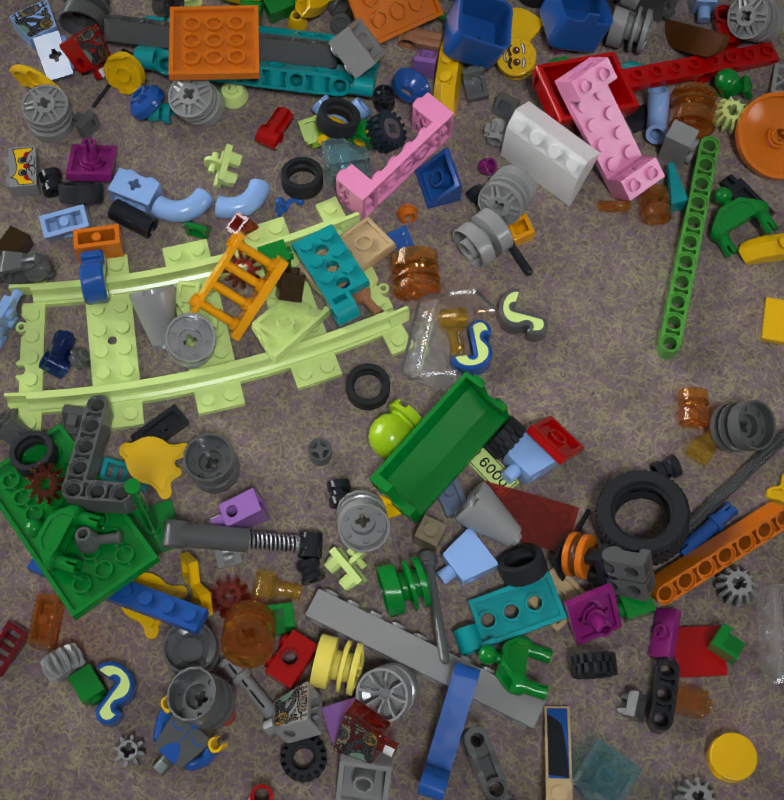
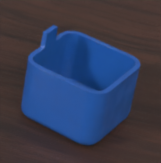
M456 0L446 16L443 45L445 55L450 59L472 66H484V69H491L511 43L513 17L511 5L505 0Z
M544 0L540 7V16L547 41L550 46L556 49L592 53L597 50L613 23V17L607 0Z

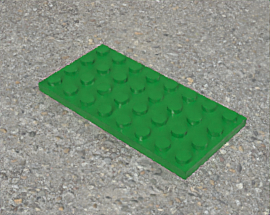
M61 423L46 432L52 438L59 451L58 463L48 475L38 479H28L22 477L16 471L9 457L0 463V510L76 621L161 560L127 514L86 511L105 518L104 526L98 525L102 528L98 532L99 534L121 531L123 543L101 544L95 552L84 554L76 547L74 535L64 555L82 561L81 570L75 568V570L79 571V574L74 576L61 570L53 572L46 570L40 556L37 539L31 538L26 534L25 525L33 518L39 519L44 523L49 515L69 506L62 494V485L75 442ZM45 445L30 447L24 452L21 462L24 465H32L39 462L45 456L47 447ZM97 474L96 480L102 481L100 476Z

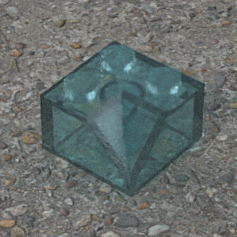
M330 138L326 141H321L322 165L327 186L336 185V176L343 168L346 169L351 164L370 178V154L366 146L358 147L344 138Z
M598 739L590 746L578 765L571 783L584 800H624L642 769Z

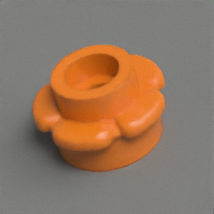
M403 204L397 211V218H400L401 223L413 222L418 218V208L411 204ZM410 216V221H407L405 217Z

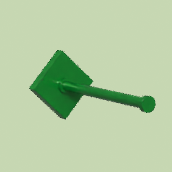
M134 478L128 479L124 484V489L127 494L131 495L137 509L127 515L156 554L173 550V548L162 546L164 521L177 520L172 501L167 500L148 506L140 491L141 485L139 481Z

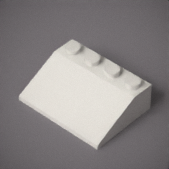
M528 101L515 109L506 128L500 155L514 166H519L526 170L534 181L570 206L600 153Z

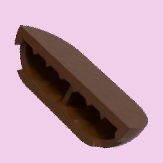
M667 19L665 36L669 46L703 57H712L723 52L730 42V35Z

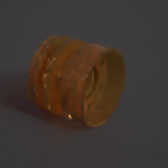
M700 82L683 83L675 87L671 95L669 129L676 119L699 130L696 139L711 135L715 131L718 97L716 90L710 85Z
M409 246L401 248L391 255V270L394 275L392 280L394 285L393 295L397 299L402 301H424L437 297L441 293L440 274L438 273L439 256L435 249L427 246Z
M246 600L234 604L227 611L221 637V650L229 662L241 668H255L263 665L271 658L275 648L276 618L272 610L261 602Z

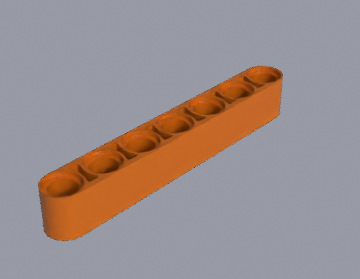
M774 501L765 504L654 575L656 586L651 597L662 605L670 604L784 531V505Z

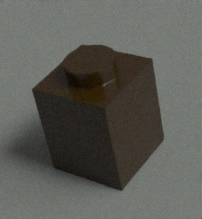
M10 225L0 239V255L2 251L28 254L34 245L31 236Z
M287 266L277 281L275 296L278 300L302 302L306 275L300 271V268Z

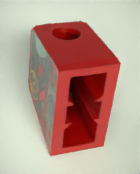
M97 23L81 30L59 44V47L78 73L82 74L91 70L96 80L105 77L102 62L110 56V52Z

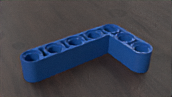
M458 662L455 664L417 790L418 795L433 800H443L451 768L480 675V669Z

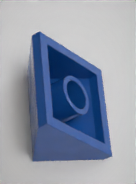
M446 147L415 170L428 209L461 201L462 184L450 150Z

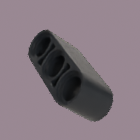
M672 658L661 659L653 670L647 726L650 731L656 734L666 732L674 722L680 666ZM661 666H668L672 671V675L670 677L664 676L661 672ZM658 690H663L668 694L669 699L667 702H663L658 698ZM655 715H660L665 719V727H659L655 724Z

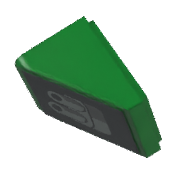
M186 221L184 224L188 236L200 239L209 238L212 225L196 221Z

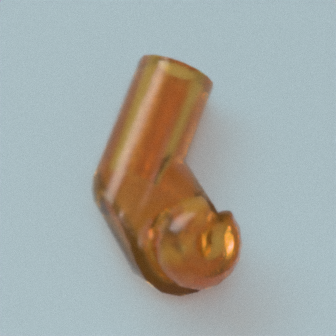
M619 199V201H599L600 212H627L632 206L631 201Z

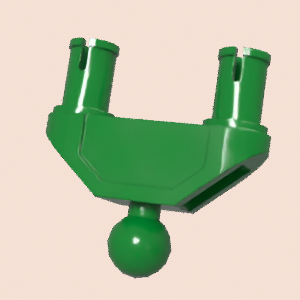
M721 187L716 190L714 194L715 201L724 206L718 210L710 233V239L714 243L717 242L726 259L731 257L730 251L733 255L739 252L729 234L741 225L754 218L758 220L766 235L779 228L769 213L770 206L767 202L742 197L732 201V192L729 188Z
M70 505L49 515L44 523L35 518L29 520L25 525V532L31 538L37 539L40 556L46 570L52 572L61 570L77 576L79 571L75 570V568L81 570L82 561L65 556L64 554L80 526L92 528L100 532L102 528L98 525L104 526L105 518L86 512L84 507L80 505Z
M518 636L505 642L500 653L492 645H485L480 648L478 652L479 660L485 665L497 663L495 676L508 693L516 696L525 694L545 701L549 685L527 679V659L531 658L549 664L553 649L534 644L530 638L525 636Z

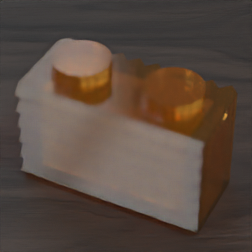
M38 593L35 595L37 599L34 600L36 604L33 605L35 608L32 610L34 613L31 615L33 618L30 620L31 624L29 625L30 629L28 630L29 634L27 635L28 639L26 642L33 649L55 651L65 605L59 596Z

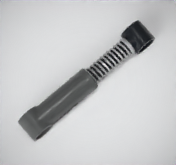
M165 520L162 546L173 549L197 548L247 553L250 548H252V551L254 548L256 551L258 549L263 551L264 549L265 552L273 550L274 553L276 550L278 553L286 551L287 554L290 551L291 554H297L300 559L319 558L320 560L322 559L323 534L319 532H299V535L294 536L292 534L284 536V534L280 535L279 533L271 535V533L267 534L266 532L258 534L257 531L255 533L253 531L250 532L249 528L194 524L183 520Z

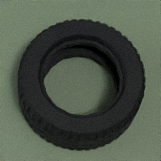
M632 470V472L622 473L620 476H616L615 479L610 480L603 488V491H601L595 510L596 533L601 544H610L611 547L617 546L622 550L639 553L641 548L651 550L653 566H658L673 558L686 541L690 524L688 499L683 490L679 488V485L675 481L670 480L668 476L651 470ZM635 499L652 500L663 507L668 514L670 523L662 533L655 537L646 539L631 537L623 532L616 523L615 515L622 505Z

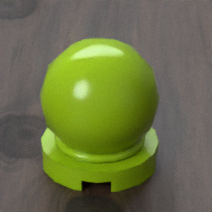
M396 399L389 405L391 414L381 415L370 426L369 444L374 453L383 459H387L423 419L410 405L406 408L400 405L402 403L400 399Z

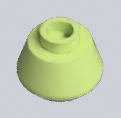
M224 83L220 89L226 108L238 109L245 105L248 100V90L244 85Z

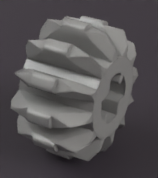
M738 564L734 565L732 569L726 567L723 569L724 574L719 573L717 576L720 582L716 583L715 588L723 590L718 594V598L726 596V605H729L733 600L735 607H740L741 603L748 605L751 602L750 598L754 599L757 596L754 590L759 587V584L752 582L756 577L755 574H746L748 567H744L742 571H740ZM735 582L740 584L739 590L734 588Z
M71 643L51 651L50 654L41 660L40 664L50 682H57L84 667L86 661L81 649L78 648L76 643Z
M695 777L693 783L688 778L683 781L684 786L679 785L676 788L682 795L674 796V800H695L692 796L699 794V800H719L718 798H712V794L716 793L717 789L712 788L708 790L710 782L705 780L701 784L699 777Z

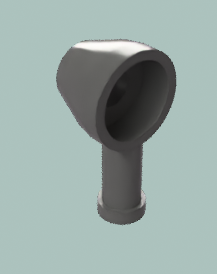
M80 527L75 533L76 547L84 554L95 552L101 544L123 543L121 531L99 534L92 528Z

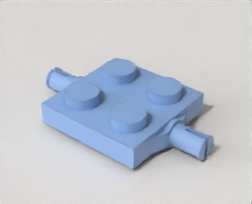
M14 289L10 297L4 295L0 301V349L7 341L6 334L9 329H14L19 321L16 304L23 295V292L18 289Z

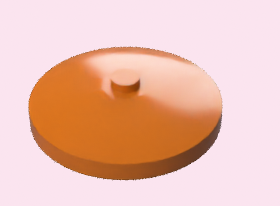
M784 92L766 93L750 102L741 112L735 129L736 146L743 162L757 175L776 181L784 180Z

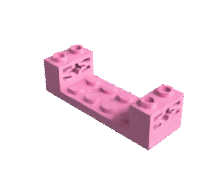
M590 57L554 82L584 142L600 153L595 164L612 198L631 201L664 178L665 175L656 157L643 156L608 87L609 83L618 78L608 57Z
M427 92L422 98H417L412 105V129L418 133L417 137L412 142H407L402 152L397 156H393L382 171L378 170L370 179L351 164L346 169L340 170L337 174V200L351 212H359L361 220L372 213L452 136L454 113Z

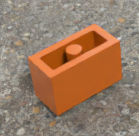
M119 224L73 230L74 251L80 264V254L82 251L102 249L106 259L125 256L124 238Z

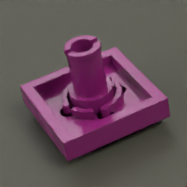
M88 137L81 141V145L72 144L65 173L67 180L112 182L118 153L117 146L96 145L94 138H90L91 144L89 145Z
M609 583L564 601L572 636L577 646L600 636L607 637L614 630L622 627L614 590Z

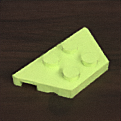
M278 300L252 322V331L272 362L276 364L328 318L331 312L327 306L320 310L310 308V303Z

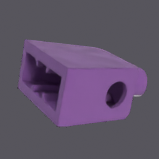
M254 488L221 503L219 508L222 514L210 518L212 525L251 528L271 520L263 497Z

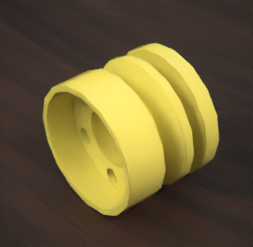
M322 634L312 667L310 684L315 688L327 690L331 680H335V691L340 693L344 682L347 683L346 695L352 696L361 679L365 662V645L358 643L355 653H351L352 641L348 640L342 651L339 650L338 637Z

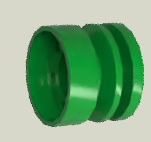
M417 556L411 557L412 569H409L405 559L401 560V572L397 573L392 563L376 567L380 590L390 618L406 614L405 602L410 601L415 611L419 610L418 598H420L424 608L431 607V588L428 576Z

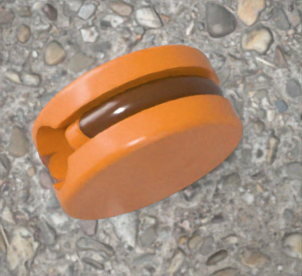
M576 531L569 534L564 543L561 557L562 571L565 576H573L583 580L587 579L588 570L592 565L585 564L584 555L588 548L598 549L597 540L594 535L582 534Z

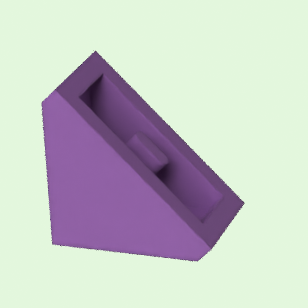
M418 48L414 55L413 69L420 72L426 79L434 80L439 52Z
M356 697L322 708L333 747L335 745L339 746L336 742L342 724L346 723L349 725L348 721L344 720L345 715L348 717L346 719L350 720L349 717L353 719L358 709Z

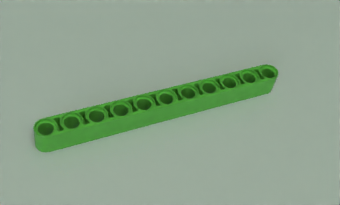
M706 136L701 139L695 155L687 194L688 201L684 209L656 348L658 356L664 360L673 359L682 342L720 148L719 141L713 136ZM685 244H689V245H691L693 248H689V247H687ZM681 263L686 264L689 268L683 267ZM677 283L683 284L685 288L679 287ZM672 304H679L681 308H676ZM668 324H674L677 329L671 328ZM664 344L671 345L673 349H667Z

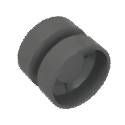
M205 624L198 635L173 626L164 637L162 644L163 657L175 675L189 667H201L211 673L216 670L220 661V648L214 634Z

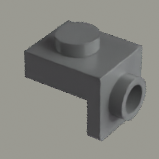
M470 66L462 72L467 103L489 99L484 66Z
M15 408L9 413L4 412L0 416V438L10 446L21 434L33 431L17 418L18 411Z

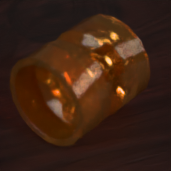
M655 184L640 194L642 221L645 225H663L672 219L671 208L668 204L670 202L668 187Z
M689 387L678 391V406L682 408L678 411L679 425L683 428H703L710 424V411L706 408L709 406L708 390L700 387Z

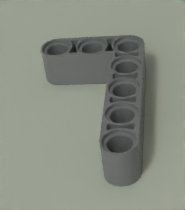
M102 395L92 396L86 403L62 485V494L69 506L80 505L86 511L129 514L136 509V505L131 495L126 493L124 489L125 483L96 480L113 420L112 409L107 399Z

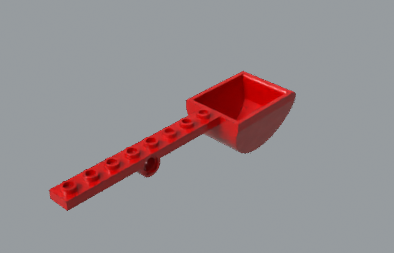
M769 42L724 50L712 57L696 55L622 69L615 52L612 51L539 64L533 70L532 80L545 113L576 135L580 134L554 81L590 57H608L618 77L609 83L608 87L624 118L634 113L640 106L633 91L690 80L694 86H700L708 82L713 76H716L722 69L731 68L738 72L778 63L780 58L773 44Z

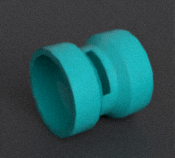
M169 102L160 103L157 109L148 116V121L155 123L162 121L164 124L171 125L172 120H170V116H174V111L171 109Z

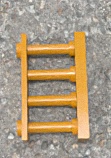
M241 230L229 237L226 243L228 248L199 293L195 292L188 303L190 305V313H196L200 308L228 325L230 337L238 342L289 264L279 254L276 259H270L243 242L245 234ZM237 249L266 267L267 273L263 279L261 277L259 279L230 261ZM224 269L253 286L255 291L250 298L241 296L217 281ZM211 289L241 306L242 311L238 318L236 316L234 318L205 301Z

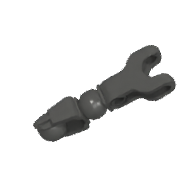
M1 252L0 283L4 281L9 285L33 284L54 276V271L51 270L48 258L40 253Z
M482 727L470 728L462 735L460 743L483 795L487 800H514L512 799V794L508 795V784L488 733ZM471 736L478 738L479 747L472 745ZM492 782L499 783L502 788V793L499 797H493L489 792V786Z

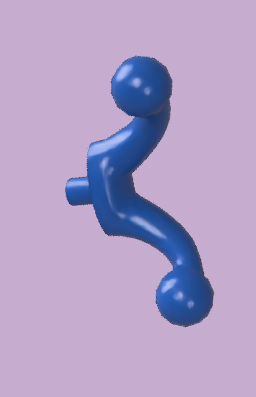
M277 198L275 209L278 212L277 216L281 217L282 213H286L289 206L294 202L298 206H302L304 200L291 198L285 202L283 198Z

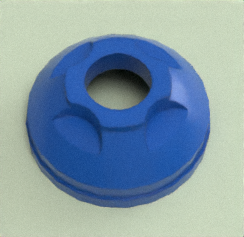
M400 68L394 74L392 79L393 89L396 96L404 103L413 104L417 98H422L427 92L430 93L429 82L420 72L411 68ZM401 89L407 90L411 96L404 93Z
M142 85L138 87L130 96L131 115L137 121L148 117L162 102L165 94L164 91L155 85Z

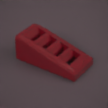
M8 620L0 632V648L9 653L8 657L0 653V660L4 662L2 667L0 666V677H3L33 635V632L15 620ZM12 630L21 635L19 639L10 634ZM8 639L14 643V648L5 644L4 641Z

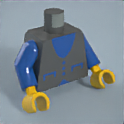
M166 695L161 700L162 708L156 719L153 735L154 747L162 755L152 767L164 776L173 765L182 772L185 770L191 772L208 766L219 751L227 748V742L219 746L217 740L221 736L220 734L209 738L197 727L174 717L168 709Z

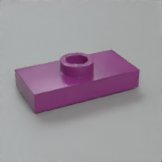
M677 608L656 609L648 657L653 659H674L681 611Z

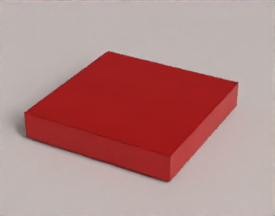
M549 416L531 425L526 431L559 465L577 456L584 449V446L553 416Z
M721 625L679 627L674 660L680 666L679 679L728 675L726 661L707 649V646Z

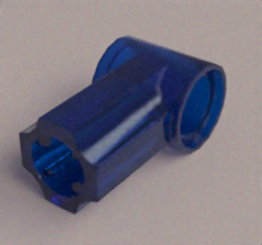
M60 329L56 331L49 350L39 362V368L58 379H62L67 374L71 365L68 356L71 354L70 350L73 349L76 341L74 334Z

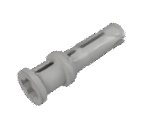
M236 651L228 655L218 666L221 669L224 668L233 679V685L242 688L266 720L273 718V702L252 678V670L244 666L239 660V654Z

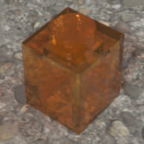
M678 685L674 715L702 720L711 710V699H708L709 691Z

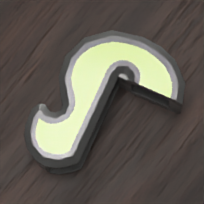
M511 289L502 296L499 303L497 321L501 329L515 335L527 332V341H541L545 337L548 328L546 319L538 315L515 310L520 289Z

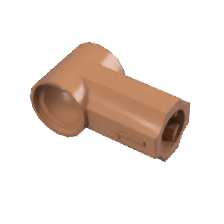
M417 26L400 34L398 46L401 49L404 47L411 48L412 51L416 48L439 52L443 32L421 29L420 26Z

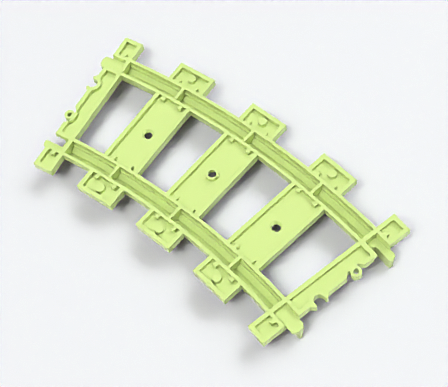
M335 196L315 205L322 223L290 234L284 217H279L241 229V231L245 234L244 242L256 250L259 246L284 239L286 247L290 246L292 249V243L330 224L333 225L339 236L361 221L360 214L355 212L346 216ZM207 239L162 248L166 267L130 273L127 254L124 257L107 258L105 277L109 294V301L107 303L86 304L80 280L48 282V279L33 284L9 285L8 289L11 294L14 289H18L23 292V295H33L34 303H23L22 318L26 323L19 322L15 327L18 334L23 335L20 345V360L16 362L18 368H25V372L22 375L15 376L17 381H19V392L4 393V398L11 410L13 408L18 410L19 420L33 431L39 430L42 432L43 415L62 414L64 404L85 408L87 401L95 395L104 396L112 409L113 420L110 431L143 427L145 425L143 404L195 395L199 416L246 406L241 384L291 370L299 391L342 377L336 355L383 338L392 357L413 349V344L402 325L409 320L410 309L408 306L394 311L389 298L385 297L389 293V286L386 283H381L377 286L379 279L371 266L364 273L370 282V298L379 308L381 307L384 310L382 313L373 316L368 309L371 317L328 333L322 322L276 364L272 362L267 352L235 360L227 325L219 320L218 331H215V349L212 357L205 365L189 369L186 372L140 379L134 308L129 294L175 285L177 290L178 280L199 282L203 287L223 254L211 257ZM292 249L294 259L291 260V266L296 267L300 264V260ZM236 250L230 261L248 273L255 271L257 278L261 277L263 279L265 274L261 264L240 250ZM224 269L217 281L235 277V275ZM305 280L302 302L310 303V308L318 309L309 284ZM277 283L265 300L268 309L278 301L275 296ZM211 289L205 301L213 306H220L221 311H223L220 294ZM86 304L93 386L44 390L47 307ZM176 306L177 316L183 314ZM111 337L117 339V342L113 345L108 343ZM187 339V343L185 345H189L190 348H193L195 342H192L191 339Z

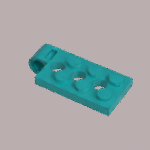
M330 224L292 243L293 251L323 296L325 304L338 326L341 327L360 317V310L352 295L369 287L370 282L333 225ZM324 249L328 251V253L323 256L317 255V252ZM330 266L339 267L335 272L327 271ZM342 282L350 284L347 288L338 287Z
M548 571L544 577L533 584L523 587L507 586L469 600L468 603L476 624L459 628L453 632L460 654L467 656L478 652L482 646H495L567 619L550 572ZM531 597L540 598L542 601L541 608L538 610L530 609L527 605L528 600ZM513 605L518 608L519 614L516 618L509 619L505 616L504 610L507 606ZM485 614H491L495 617V624L491 627H484L481 624V618Z

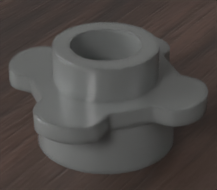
M77 347L75 350H70L71 354L68 356V359L76 369L82 370L87 366H91L90 356L84 349Z

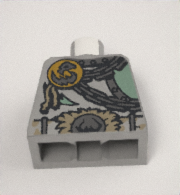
M306 682L277 699L273 704V718L263 722L266 734L271 736L277 733L286 743L322 734V696L309 682Z

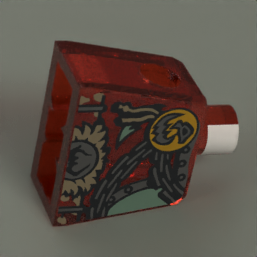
M356 699L345 713L333 750L367 763H373L380 752L393 757L399 743L386 737L391 725L390 722Z

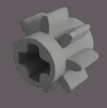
M493 119L491 124L486 123L483 137L487 138V142L490 145H503L507 122L502 119Z
M131 735L130 740L126 741L120 737L121 744L119 747H113L119 754L114 760L117 763L124 760V767L128 769L130 763L140 766L138 759L140 756H146L140 750L144 746V742L139 741L136 744L134 735ZM131 745L135 753L130 754L129 758H127L124 750H128Z

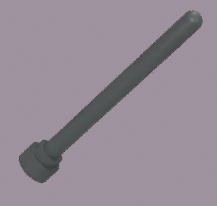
M427 550L420 552L417 557L428 576L431 588V611L440 662L446 665L450 662V655L434 570L438 564V559L435 551Z

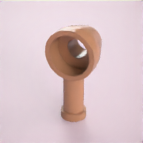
M370 287L352 295L356 304H364L373 316L384 311L370 298Z

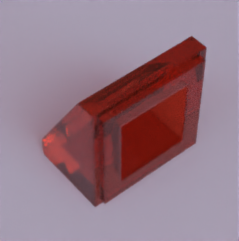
M238 211L225 227V230L230 234H237L241 230L246 236L257 230L259 226Z

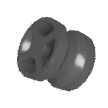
M323 438L314 439L308 446L310 461L317 466L328 464L332 458L331 444Z

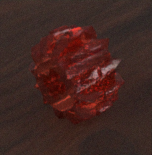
M238 250V257L236 258L234 254L232 256V263L235 265L241 263L243 266L247 264L248 267L245 268V271L259 279L260 276L254 273V271H259L262 267L260 265L253 266L257 261L254 259L249 261L250 257L248 255L243 257V252ZM224 269L223 273H229V271ZM232 273L225 277L226 282L234 278L232 287L235 288L240 281L241 288L245 289V281Z
M39 463V470L35 467L30 468L34 476H25V480L30 481L31 484L24 486L25 490H33L29 494L30 499L38 495V504H42L44 499H46L47 504H52L53 497L57 500L62 498L58 491L62 492V485L60 484L64 482L65 477L59 478V475L63 472L62 468L54 472V463H50L48 468H46L45 463ZM42 478L50 479V482L48 484L50 489L48 487L42 488V485L44 483Z
M227 576L225 579L226 584H222L220 580H217L216 583L219 589H210V592L215 595L211 596L212 604H214L212 609L214 613L220 611V618H224L228 612L230 620H233L235 611H237L238 615L242 616L244 613L241 607H250V604L245 600L251 599V593L246 592L248 589L247 584L240 585L241 581L239 578H236L231 583L230 577ZM230 594L235 600L230 602L226 600L225 596Z

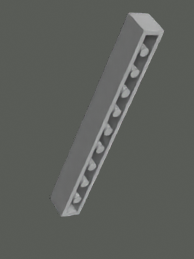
M318 589L305 614L307 621L347 641L350 640L355 645L362 643L365 645V650L390 662L403 664L414 674L448 690L456 662L480 669L472 703L530 732L533 730L546 700L541 701L525 694L516 696L508 693L495 676L496 672L485 666L481 669L473 665V661L463 655L457 657L451 654L450 649V662L444 665L440 662L438 645L434 646L428 643V639L419 633L412 635L406 632V628L396 622L390 624L382 620L383 616L374 611L367 613L360 609L361 606L352 600L345 602L339 599V595L332 590L326 589L323 591Z

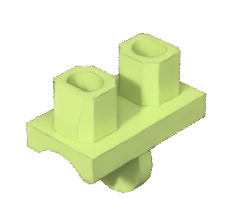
M226 144L220 159L217 152H213L212 156L204 158L203 164L208 168L209 174H214L215 170H217L213 183L214 188H220L221 185L233 187L236 183L238 174L228 171L227 168L230 166L238 169L242 155L232 151L233 145Z
M333 547L329 551L331 556L326 560L324 566L332 574H335L341 567L346 571L347 574L339 580L340 585L346 591H350L358 585H364L369 581L361 571L368 566L363 561L367 555L366 552H356L348 549L346 552L351 556L350 558L341 547Z

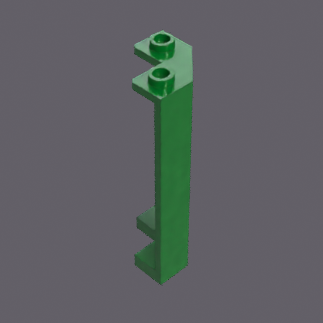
M466 371L369 478L373 486L382 495L384 494L392 502V505L414 524L418 522L510 418L506 409L508 406L501 399H494L488 395L485 381L476 374L472 376Z

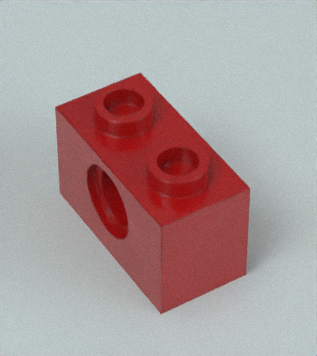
M294 629L290 634L286 633L282 637L278 645L281 647L276 656L272 654L264 666L267 668L265 671L266 676L289 691L294 689L315 657L318 647L316 643ZM288 654L297 656V661L292 665H287L283 662L284 657Z

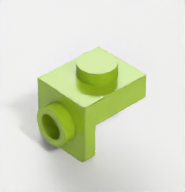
M317 115L297 122L305 146H311L312 149L322 147L318 143V137L323 133L316 125Z

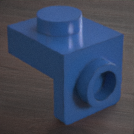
M406 225L386 233L396 244L397 249L391 252L394 259L401 258L402 261H406L415 257L413 252L418 251L419 248L414 245Z

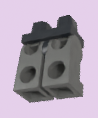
M603 543L600 550L588 548L584 555L585 564L592 565L587 573L588 582L598 584V587L609 583L613 587L615 595L644 602L648 601L656 586L654 569H652L651 550L641 548L640 552L636 553L622 550L617 546L611 547L610 544Z

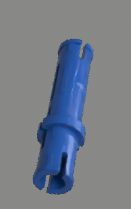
M726 502L714 515L710 514L707 517V521L686 538L678 554L682 553L681 557L687 555L701 546L714 533L722 531L724 525L738 514L737 508L734 505L730 508L732 503Z

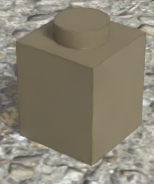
M424 515L414 535L413 543L436 552L446 533L447 525Z

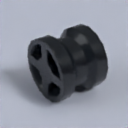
M310 558L296 565L297 571L301 573V583L303 586L319 582L325 578L324 572L319 567V558Z

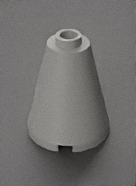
M175 285L129 294L132 305L152 347L157 346L158 350L166 349V330L171 321L176 317Z
M481 482L467 496L468 499L464 505H460L453 519L457 523L505 547H508L510 544L515 546L522 537L520 533L522 530L521 526L490 486L485 482Z

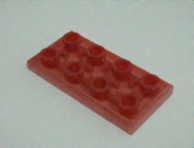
M485 481L521 526L522 530L520 533L522 537L519 542L536 545L542 549L556 552L562 539L566 541L569 534L573 532L579 511L578 507Z

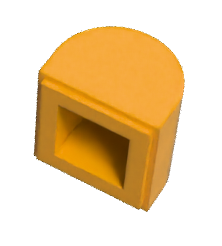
M526 213L521 215L519 220L512 225H507L516 245L531 241L536 235Z

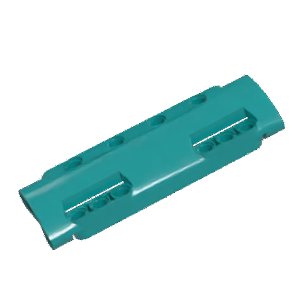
M150 15L145 17L146 19L170 21V16L168 20L166 17ZM259 25V32L326 41H331L337 36L334 34ZM138 45L135 48L133 56L140 61L144 69L159 71L161 74L169 75V48ZM259 60L260 79L208 81L319 95L344 96L349 94L373 97L379 61L357 79L346 71L344 64L337 63L335 68H323Z

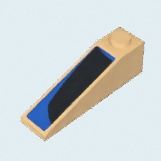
M544 706L545 800H573L570 706Z

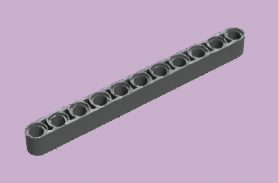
M105 15L104 40L169 48L170 21L122 15ZM259 32V60L335 68L337 67L338 57L332 53L331 46L328 44L330 41Z

